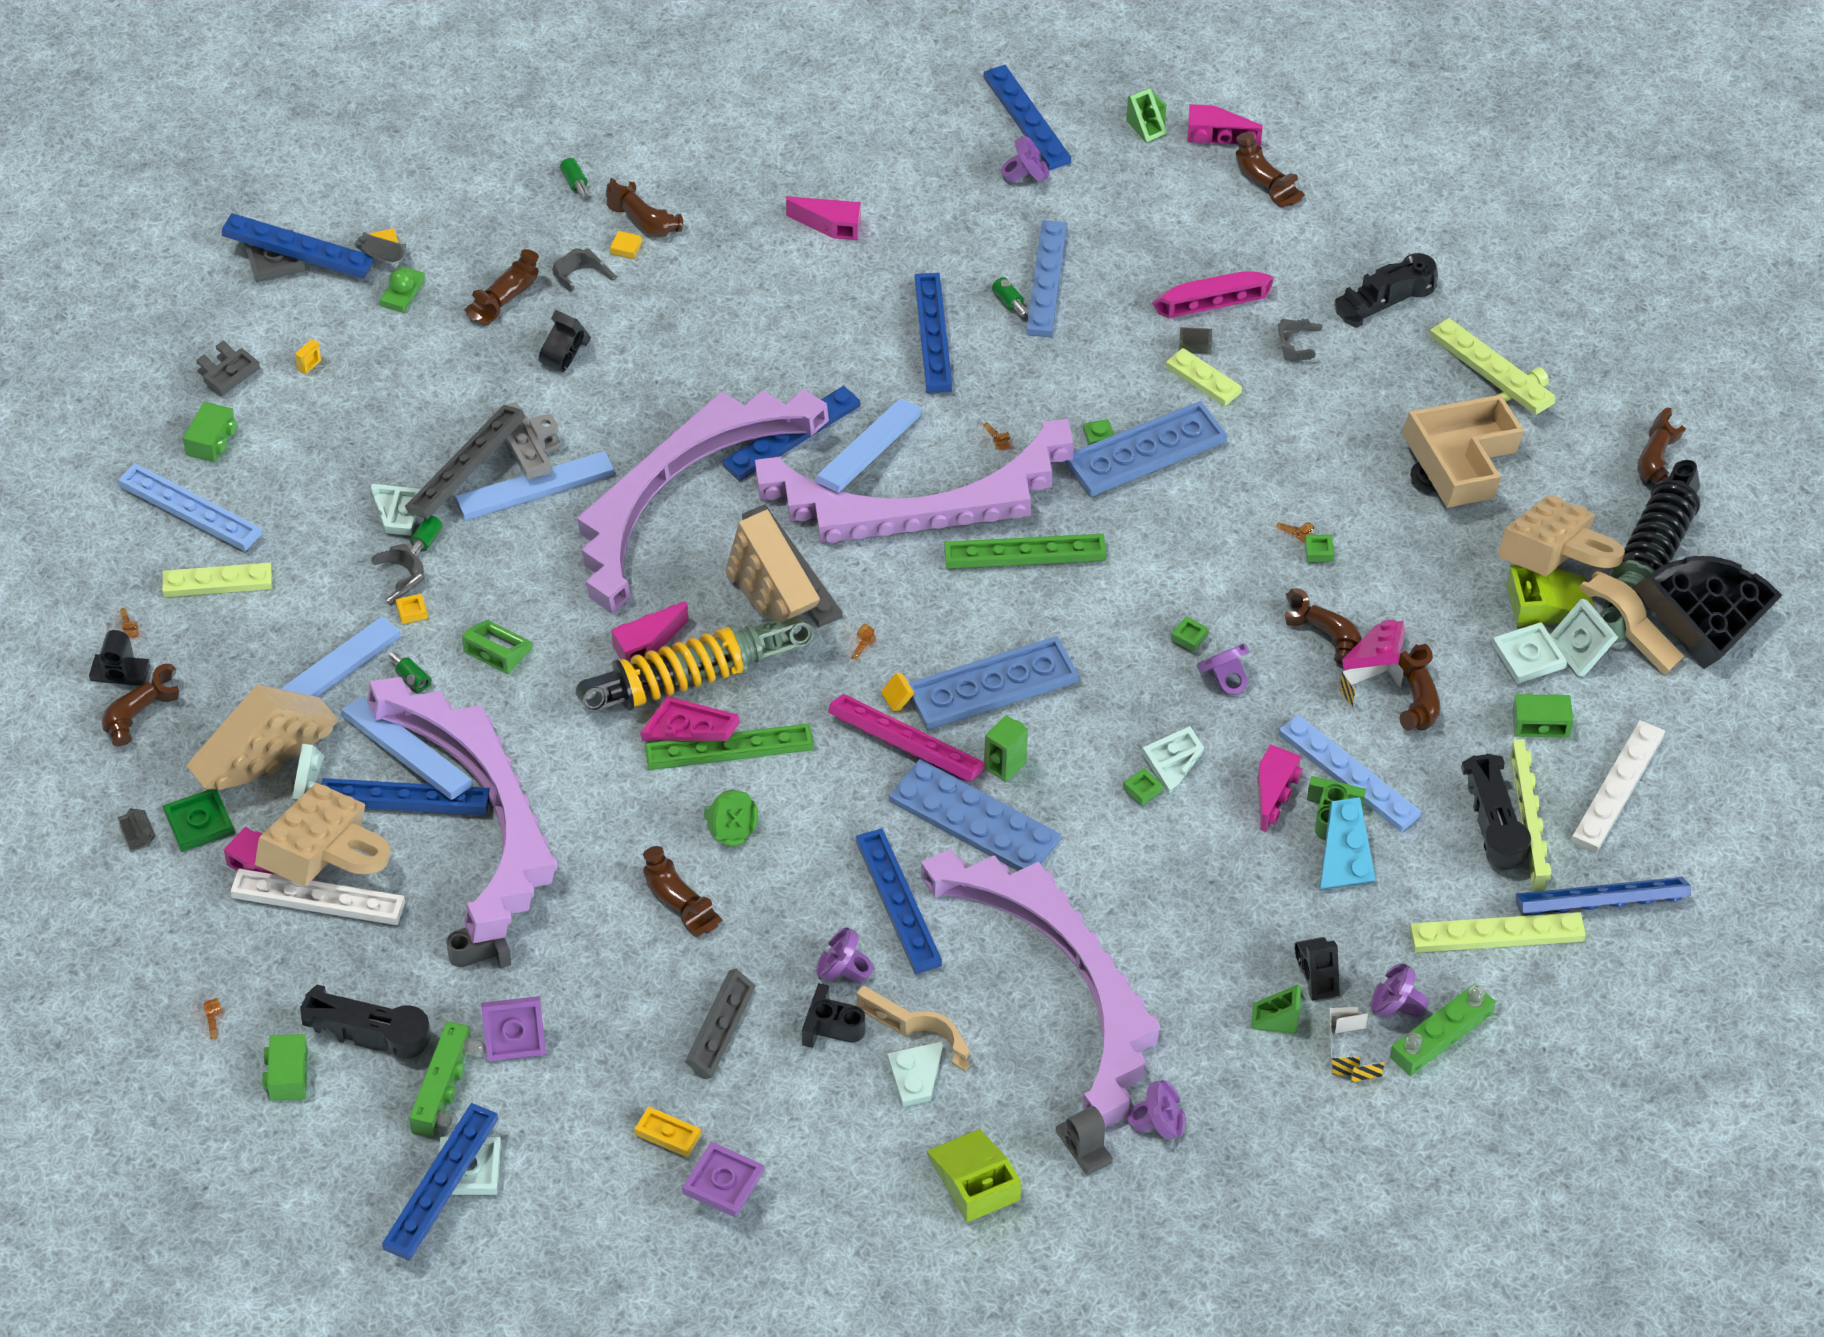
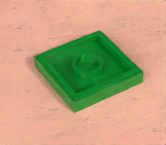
M209 789L162 806L181 852L235 834L234 827L217 789Z

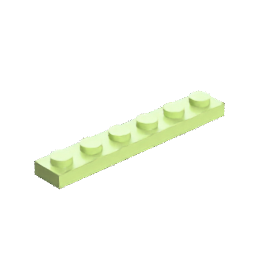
M1450 318L1430 329V337L1533 414L1537 415L1555 403L1554 394Z
M1524 739L1513 740L1510 759L1521 823L1527 827L1531 835L1527 860L1532 890L1544 891L1546 880L1551 879V867L1549 863H1545L1544 858L1547 856V844L1545 840H1541L1543 821L1542 818L1537 817L1539 797L1533 793V789H1535V774L1530 773L1529 767H1531V752L1526 750Z
M1581 912L1411 923L1410 925L1414 953L1585 942L1586 938Z

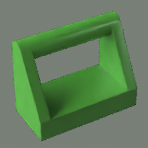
M485 620L468 628L462 635L463 651L506 674H509L533 647V642L490 620ZM487 632H490L515 646L507 649L484 636Z

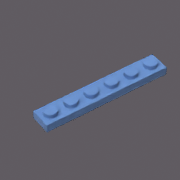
M1042 220L1027 335L1052 337L1067 222Z

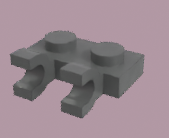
M224 340L216 345V350L220 352L217 355V359L221 361L220 364L216 366L206 355H202L196 360L197 364L201 366L198 369V373L203 376L204 383L220 396H223L260 369L258 360L243 348L235 352Z

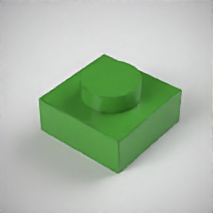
M1109 419L1083 424V431L1088 445L1114 435Z
M1332 534L1305 535L1307 562H1333Z
M1186 616L1171 633V640L1194 652L1208 636L1209 628Z
M1143 768L1123 783V789L1143 806L1163 792V784Z

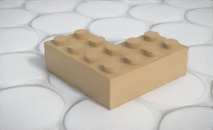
M1502 395L1409 411L1402 431V435L1447 508L1494 499L1501 476L1490 458L1516 453L1524 433L1523 428Z

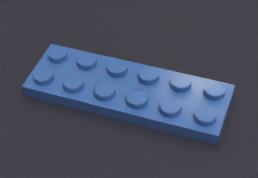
M1198 401L1073 452V460H1066L1065 463L1089 496L1092 497L1227 442V434L1202 401Z
M1058 636L909 682L914 691V695L910 699L926 730H930L1079 682V674Z
M922 759L918 760L889 795V802L989 856L995 855L1000 862L1017 871L1036 862L1042 864L1061 840V834Z

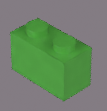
M203 402L183 437L185 454L215 462L219 454L225 452L229 436L234 435L236 432L237 421L234 418L233 408Z
M1515 694L1512 708L1514 736L1570 737L1573 725L1571 696L1559 694Z
M1005 715L985 735L984 768L1004 782L1009 780L1027 762L1028 728L1022 722Z
M270 1035L269 1047H264V1064L268 1065V1072H263L262 1075L263 1090H268L270 1100L306 1099L308 1066L306 1035Z

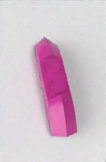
M1243 271L1196 280L1175 286L1163 292L1152 302V305L1159 315L1173 318L1264 299L1271 290L1274 277L1261 272Z

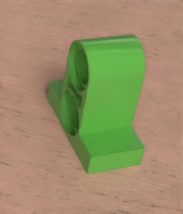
M1311 776L1307 800L1319 803L1315 822L1316 835L1322 840L1327 838L1326 831L1330 803L1332 801L1360 797L1363 809L1366 789Z

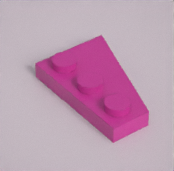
M1389 619L1376 624L1342 659L1344 670L1398 664L1405 635L1404 621L1396 622V620Z
M667 696L640 734L642 741H727L740 724L738 714Z

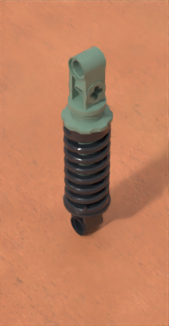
M1681 460L1677 462L1668 480L1659 481L1654 485L1651 491V498L1647 502L1646 508L1643 510L1641 518L1638 520L1636 528H1634L1624 548L1625 553L1622 563L1617 567H1613V571L1610 574L1611 577L1626 583L1632 588L1644 577L1673 560L1675 552L1678 550L1680 542L1689 528V523L1698 513L1701 505L1700 498L1697 495L1700 489V480L1697 464L1694 461ZM1606 600L1599 615L1618 636V639L1614 642L1618 643L1626 638L1625 620L1620 611L1611 602Z

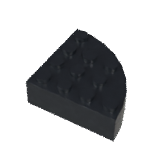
M1690 556L1672 561L1659 567L1632 587L1703 669L1720 660L1783 596L1773 585L1757 573L1751 574L1749 571L1742 569V565L1715 556Z

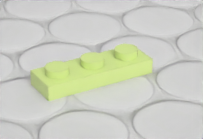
M1184 348L1166 361L1167 369L1223 406L1228 405L1242 393V386Z

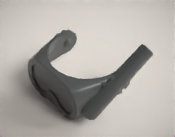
M365 232L355 242V245L362 247L367 255L389 262L400 260L404 256L407 245L375 237Z
M578 248L571 250L564 257L558 259L552 269L555 278L568 291H573L574 285L567 277L578 269L596 268L610 280H614L617 277L588 248L585 250Z
M1304 318L1297 321L1281 319L1278 329L1284 358L1291 360L1314 359L1316 353L1313 349L1295 351V347L1287 341L1291 335L1300 330L1321 331L1322 324L1310 323L1309 319Z
M406 544L392 546L389 551L377 553L371 559L374 565L382 563L399 564L405 567L411 574L410 577L397 582L395 585L396 591L385 599L389 605L425 578L422 562L411 552Z

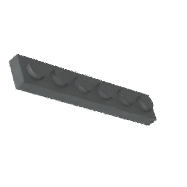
M503 405L405 505L408 514L428 519L452 493L468 479L526 418L523 410Z
M764 504L742 514V520L767 510L768 507ZM768 509L820 598L817 606L807 611L818 627L842 618V610Z

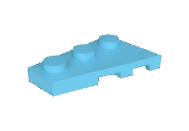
M1360 797L1332 801L1329 809L1327 838L1319 890L1374 882L1376 879Z

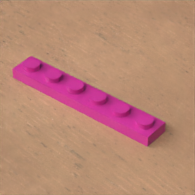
M842 694L830 703L828 713L836 716L840 721L861 728L863 732L883 739L887 744L900 747L908 751L912 756L920 757L937 768L945 769L955 774L961 780L971 782L984 770L985 762L846 694Z

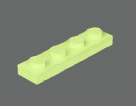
M271 563L163 571L162 592L164 597L272 589Z

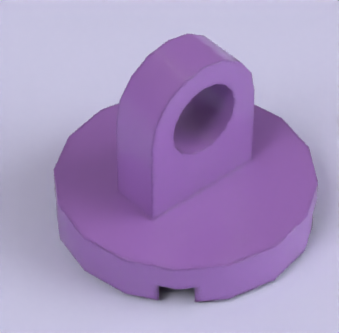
M1026 136L1016 139L1015 147L1018 154L1002 166L1001 174L1008 182H1015L1029 173L1039 182L1048 178V166L1046 162H1040L1039 156L1041 154L1034 142Z
M1243 643L1238 647L1212 656L1205 662L1203 660L1197 663V668L1200 674L1212 669L1223 692L1230 695L1238 694L1244 690L1247 684L1246 674L1239 657L1250 652L1247 645ZM1230 673L1236 674L1240 679V684L1235 689L1228 687L1225 681Z
M845 927L830 939L828 945L831 948L828 950V953L825 951L821 953L816 967V974L821 979L830 982L841 973L850 980L861 983L871 976L873 972L871 961L863 953L856 950L859 937L856 931ZM855 964L860 967L861 971L856 968Z
M1404 963L1394 965L1386 972L1385 977L1388 979L1384 984L1380 982L1376 986L1371 998V1009L1377 1015L1386 1018L1397 1010L1415 1017L1423 1016L1426 1013L1428 1006L1427 997L1413 988L1416 976L1414 969Z
M1166 1080L1155 1081L1148 1086L1147 1100L1136 1104L1127 1116L1128 1122L1135 1131L1145 1132L1156 1128L1158 1133L1168 1140L1183 1134L1185 1113L1183 1110L1179 1111L1177 1103L1180 1102V1097L1175 1088Z

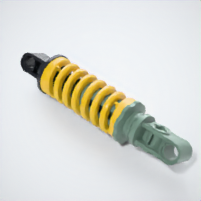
M799 615L784 622L774 620L764 622L755 627L748 625L740 631H737L732 624L716 630L713 636L705 633L700 636L699 640L694 637L689 638L686 645L682 642H676L673 644L672 649L663 646L659 649L658 653L650 650L646 652L644 658L641 655H635L630 663L625 659L614 660L612 662V672L582 680L576 687V696L585 708L590 711H598L622 702L628 711L633 710L634 707L646 703L644 691L649 690L652 699L656 701L661 697L660 686H663L667 696H672L674 694V686L678 685L680 691L685 692L688 689L687 682L692 681L695 687L702 685V677H705L709 683H713L716 680L715 673L718 672L723 679L729 677L730 668L733 675L745 674L748 672V663L754 661L756 663L762 662L764 657L778 655L784 651L808 644L813 637V629ZM802 626L801 630L793 635L795 628ZM596 691L593 698L586 699L590 692Z

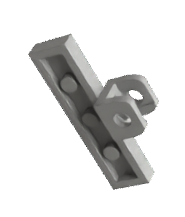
M517 402L507 404V406L520 409ZM497 407V408L492 409L493 415H494L501 407ZM547 414L529 419V423L525 418L505 439L527 480L552 473L551 463L545 453L556 450L561 446L560 440L556 435V432L559 430L558 424L553 415ZM545 423L550 424V425L547 426V427L541 426L542 424H545ZM545 440H552V442L545 443Z

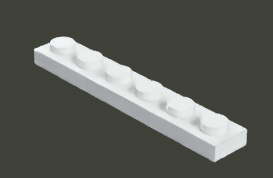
M1639 720L1573 834L1571 842L1598 853L1661 743L1665 730Z
M238 869L230 891L231 897L235 899L398 925L405 905V898L402 895L310 881L304 887L279 875Z

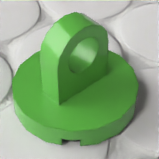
M731 789L717 796L711 806L704 807V819L708 821V829L712 838L720 844L737 846L747 841L748 835L753 834L756 829L758 808L748 793Z

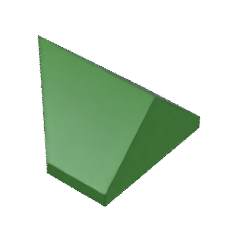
M1151 87L1128 96L1126 121L1145 142H1149L1167 134L1165 128L1167 104L1151 90Z
M1295 985L1253 1003L1251 1028L1296 1034L1301 987Z

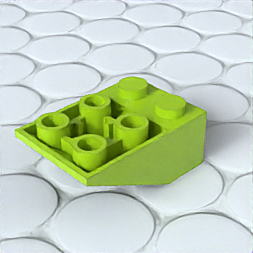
M1510 565L1506 587L1516 626L1527 627L1540 622L1543 625L1560 624L1581 599L1588 600L1594 607L1592 597L1588 598L1579 588L1584 581L1587 582L1586 577L1560 569H1555L1549 575L1544 576L1519 565Z
M981 1129L926 1151L966 1223L1020 1201V1178L1009 1159Z

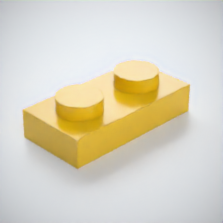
M649 1106L634 1129L635 1136L688 1158L701 1137L700 1128Z

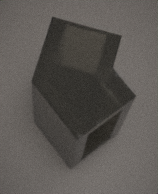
M1180 327L1179 351L1184 348L1192 354L1211 355L1212 329Z
M130 808L125 815L117 817L130 853L149 847L156 835L145 810Z

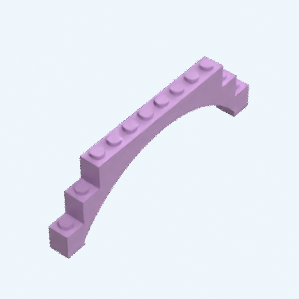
M804 389L796 396L790 398L787 404H784L764 390L751 398L746 405H743L723 391L715 398L709 400L705 407L697 414L692 415L689 421L681 428L675 430L665 442L657 446L643 461L637 463L633 470L625 477L620 478L609 491L603 493L593 505L585 509L577 518L580 534L589 540L582 549L584 565L594 572L586 581L589 598L611 614L616 612L631 598L628 581L624 579V559L627 544L633 527L642 511L653 496L670 479L701 458L742 441L791 433H807L812 436L829 421L827 403Z
M1068 419L1042 422V430L1033 442L1016 458L996 472L958 489L913 498H874L843 491L837 493L797 473L784 464L781 457L755 460L760 500H776L787 497L790 521L817 519L820 543H836L843 540L888 536L904 532L941 529L950 526L1031 516L1029 490L1052 488L1051 462L1073 460V439Z
M402 677L370 681L367 703L375 720L383 719L424 736L455 757L471 772L483 788H490L489 799L495 809L501 829L503 842L502 858L495 875L486 889L474 902L467 903L464 924L472 943L505 938L508 925L511 924V914L529 911L531 898H534V887L552 884L554 872L557 871V861L555 856L551 855L548 850L547 838L544 834H541L538 828L536 815L530 811L528 797L520 789V781L517 774L512 772L510 758L502 750L501 739L499 735L494 733L491 717L486 715L482 705L452 710L451 703L445 700L442 691L412 695L410 688L405 686Z
M951 849L921 862V879L935 898L941 895L964 898L1005 911L1025 921L1047 936L1077 967L1088 985L1097 1006L1103 1037V1054L1099 1071L1091 1090L1084 1093L1083 1110L1095 1106L1104 1119L1105 1127L1127 1117L1131 1098L1125 1088L1143 1080L1146 1062L1140 1051L1158 1043L1160 1025L1154 1015L1150 1016L1145 1009L1141 996L1134 994L1131 990L1127 977L1123 973H1119L1115 968L1111 955L1102 950L1096 934L1093 931L1089 932L1086 928L1080 912L1073 910L1066 893L1057 888L1051 872L1044 870L1042 865L1036 862L1010 875L1008 867L1004 863L1001 864L995 855L966 868L961 857L957 858Z

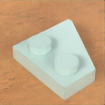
M372 484V495L385 533L412 536L417 516L408 514L405 505L421 489Z
M1191 726L1143 747L1141 753L1159 782L1163 784L1165 791L1171 794L1202 755L1204 747Z
M302 744L292 796L294 801H297L316 783L324 755L313 745Z
M942 1042L887 1054V1060L902 1107L931 1101L939 1062L943 1053Z

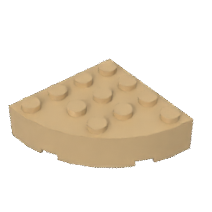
M768 509L738 523L725 571L730 582H736L747 599L756 608L760 616L764 615L772 621L784 622L816 607L820 598Z
M257 684L189 761L187 767L205 789L223 790L246 784L265 773L271 776L278 772L282 767L281 764L301 753L302 744L314 745L318 740L327 737L332 732V727L339 720L320 697Z

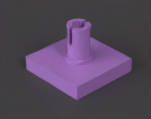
M540 996L481 1003L487 1061L546 1055Z
M711 1141L683 1185L682 1194L736 1218L765 1172L764 1165Z

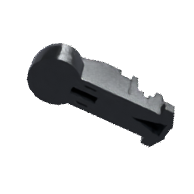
M1413 253L1406 256L1401 263L1385 265L1377 269L1375 274L1371 276L1368 274L1364 275L1362 286L1358 288L1357 292L1349 287L1346 288L1345 294L1335 299L1336 314L1345 323L1357 328L1363 325L1364 318L1409 297H1425L1432 294L1437 287L1438 268L1434 259L1423 253Z
M1488 753L1478 756L1473 755L1462 762L1461 770L1463 775H1468L1469 789H1474L1473 809L1474 811H1479L1477 821L1484 838L1483 847L1486 851V858L1494 867L1502 870L1517 868L1529 853L1531 835L1527 827L1517 821L1500 771L1504 769L1505 765L1503 756Z
M321 985L314 986L305 994V999L300 1006L302 1025L313 1027L317 1033H321V1030H326L327 1027L331 1028L332 1032L337 1033L339 1042L344 1043L345 1039L354 1041L355 1046L372 1050H389L394 1055L405 1059L417 1057L423 1053L430 1042L431 1030L428 1017L422 1009L415 1006L404 1005L391 1009L326 993L325 986Z

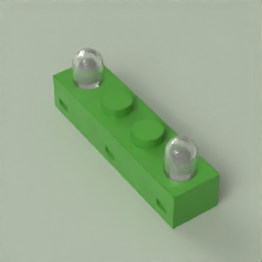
M1474 983L1394 1043L1391 1047L1390 1058L1409 1076H1412L1494 1013L1496 1001L1485 992L1481 985Z
M446 1021L409 1117L411 1133L435 1138L438 1128L453 1130L457 1126V1116L454 1113L445 1111L447 1104H452L456 1093L454 1085L457 1079L461 1080L463 1077L465 1056L481 1057L486 1050V1046L481 1040L471 1038L469 1026Z

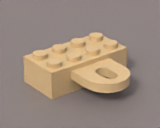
M1547 495L1505 528L1497 557L1547 576L1569 557L1595 567H1617L1622 563L1625 549L1616 540L1592 531L1596 514L1589 512L1583 506L1566 503L1558 496Z
M316 782L259 837L255 865L305 887L328 863L356 874L377 873L383 870L389 862L390 846L383 837L362 827L365 810L364 803ZM353 849H359V850H361V851H363V852H366V853H368V854H370V855H372V856L364 855V854H362V853H360V852H358V851H355V850H353Z

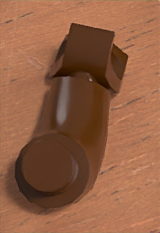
M1247 132L1238 135L1237 142L1240 144L1235 154L1241 171L1259 185L1269 189L1272 201L1280 208H1284L1287 205L1292 206L1300 202L1305 194L1303 191L1298 190L1294 184L1298 180V176L1292 173L1285 175L1272 166L1264 157L1262 147L1256 145L1254 133Z
M610 178V183L606 187V205L609 209L620 213L625 212L640 230L652 237H666L668 232H673L674 229H676V232H682V214H676L674 217L673 214H668L666 209H655L646 204L636 194L635 182H629L627 187L619 185L615 179Z
M523 249L519 260L513 262L512 266L497 278L485 291H473L472 296L475 300L464 309L468 313L466 316L475 322H480L484 326L493 322L499 316L500 308L534 283L539 273L536 267L539 255L532 250Z
M1669 407L1660 412L1653 421V425L1649 429L1650 439L1638 460V474L1646 484L1652 482L1655 485L1659 481L1668 480L1670 473L1666 469L1668 463L1664 460L1666 447L1678 441L1686 431L1683 425L1676 429L1670 425L1668 420L1672 416V408Z
M1291 588L1286 593V599L1293 608L1300 609L1295 612H1285L1286 624L1300 626L1308 622L1310 625L1331 636L1332 645L1336 648L1334 661L1343 665L1342 659L1362 640L1357 626L1351 620L1317 605L1311 607L1309 597L1304 590Z
M1416 644L1409 654L1407 651H1404L1400 654L1398 664L1404 671L1403 675L1408 678L1413 696V703L1399 717L1401 726L1407 731L1414 728L1427 730L1434 725L1440 715L1438 692L1426 668L1433 658V653L1427 644Z
M159 665L153 672L151 684L146 682L107 707L102 717L103 731L109 733L112 737V745L123 746L132 741L131 734H129V727L133 724L132 719L156 699L163 702L178 700V686L165 687L162 685L170 681L176 674L177 668L174 665Z
M653 846L646 849L643 853V857L646 860L643 873L647 886L655 896L682 915L683 925L693 936L698 937L703 933L708 934L717 928V924L722 921V918L712 909L711 899L699 896L680 878L675 870L673 861L666 858L662 847Z

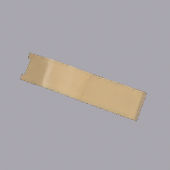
M1597 570L1592 574L1591 577L1593 579L1589 583L1584 581L1579 586L1588 598L1593 596L1604 598L1620 611L1625 620V636L1663 675L1685 657L1646 617V610L1642 600L1626 583Z
M864 985L857 992V1006L865 1014L905 1037L914 1032L921 1031L934 1032L941 1035L952 1046L954 1054L952 1064L964 1071L968 1069L969 1062L967 1057L970 1055V1051L955 1024L946 1016L933 1011L911 1013Z

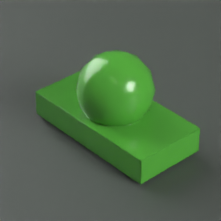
M404 266L393 271L390 274L389 286L380 298V306L404 313L424 282L425 273Z

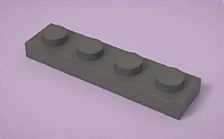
M737 968L728 971L685 1060V1063L704 1079L713 1077L756 987Z

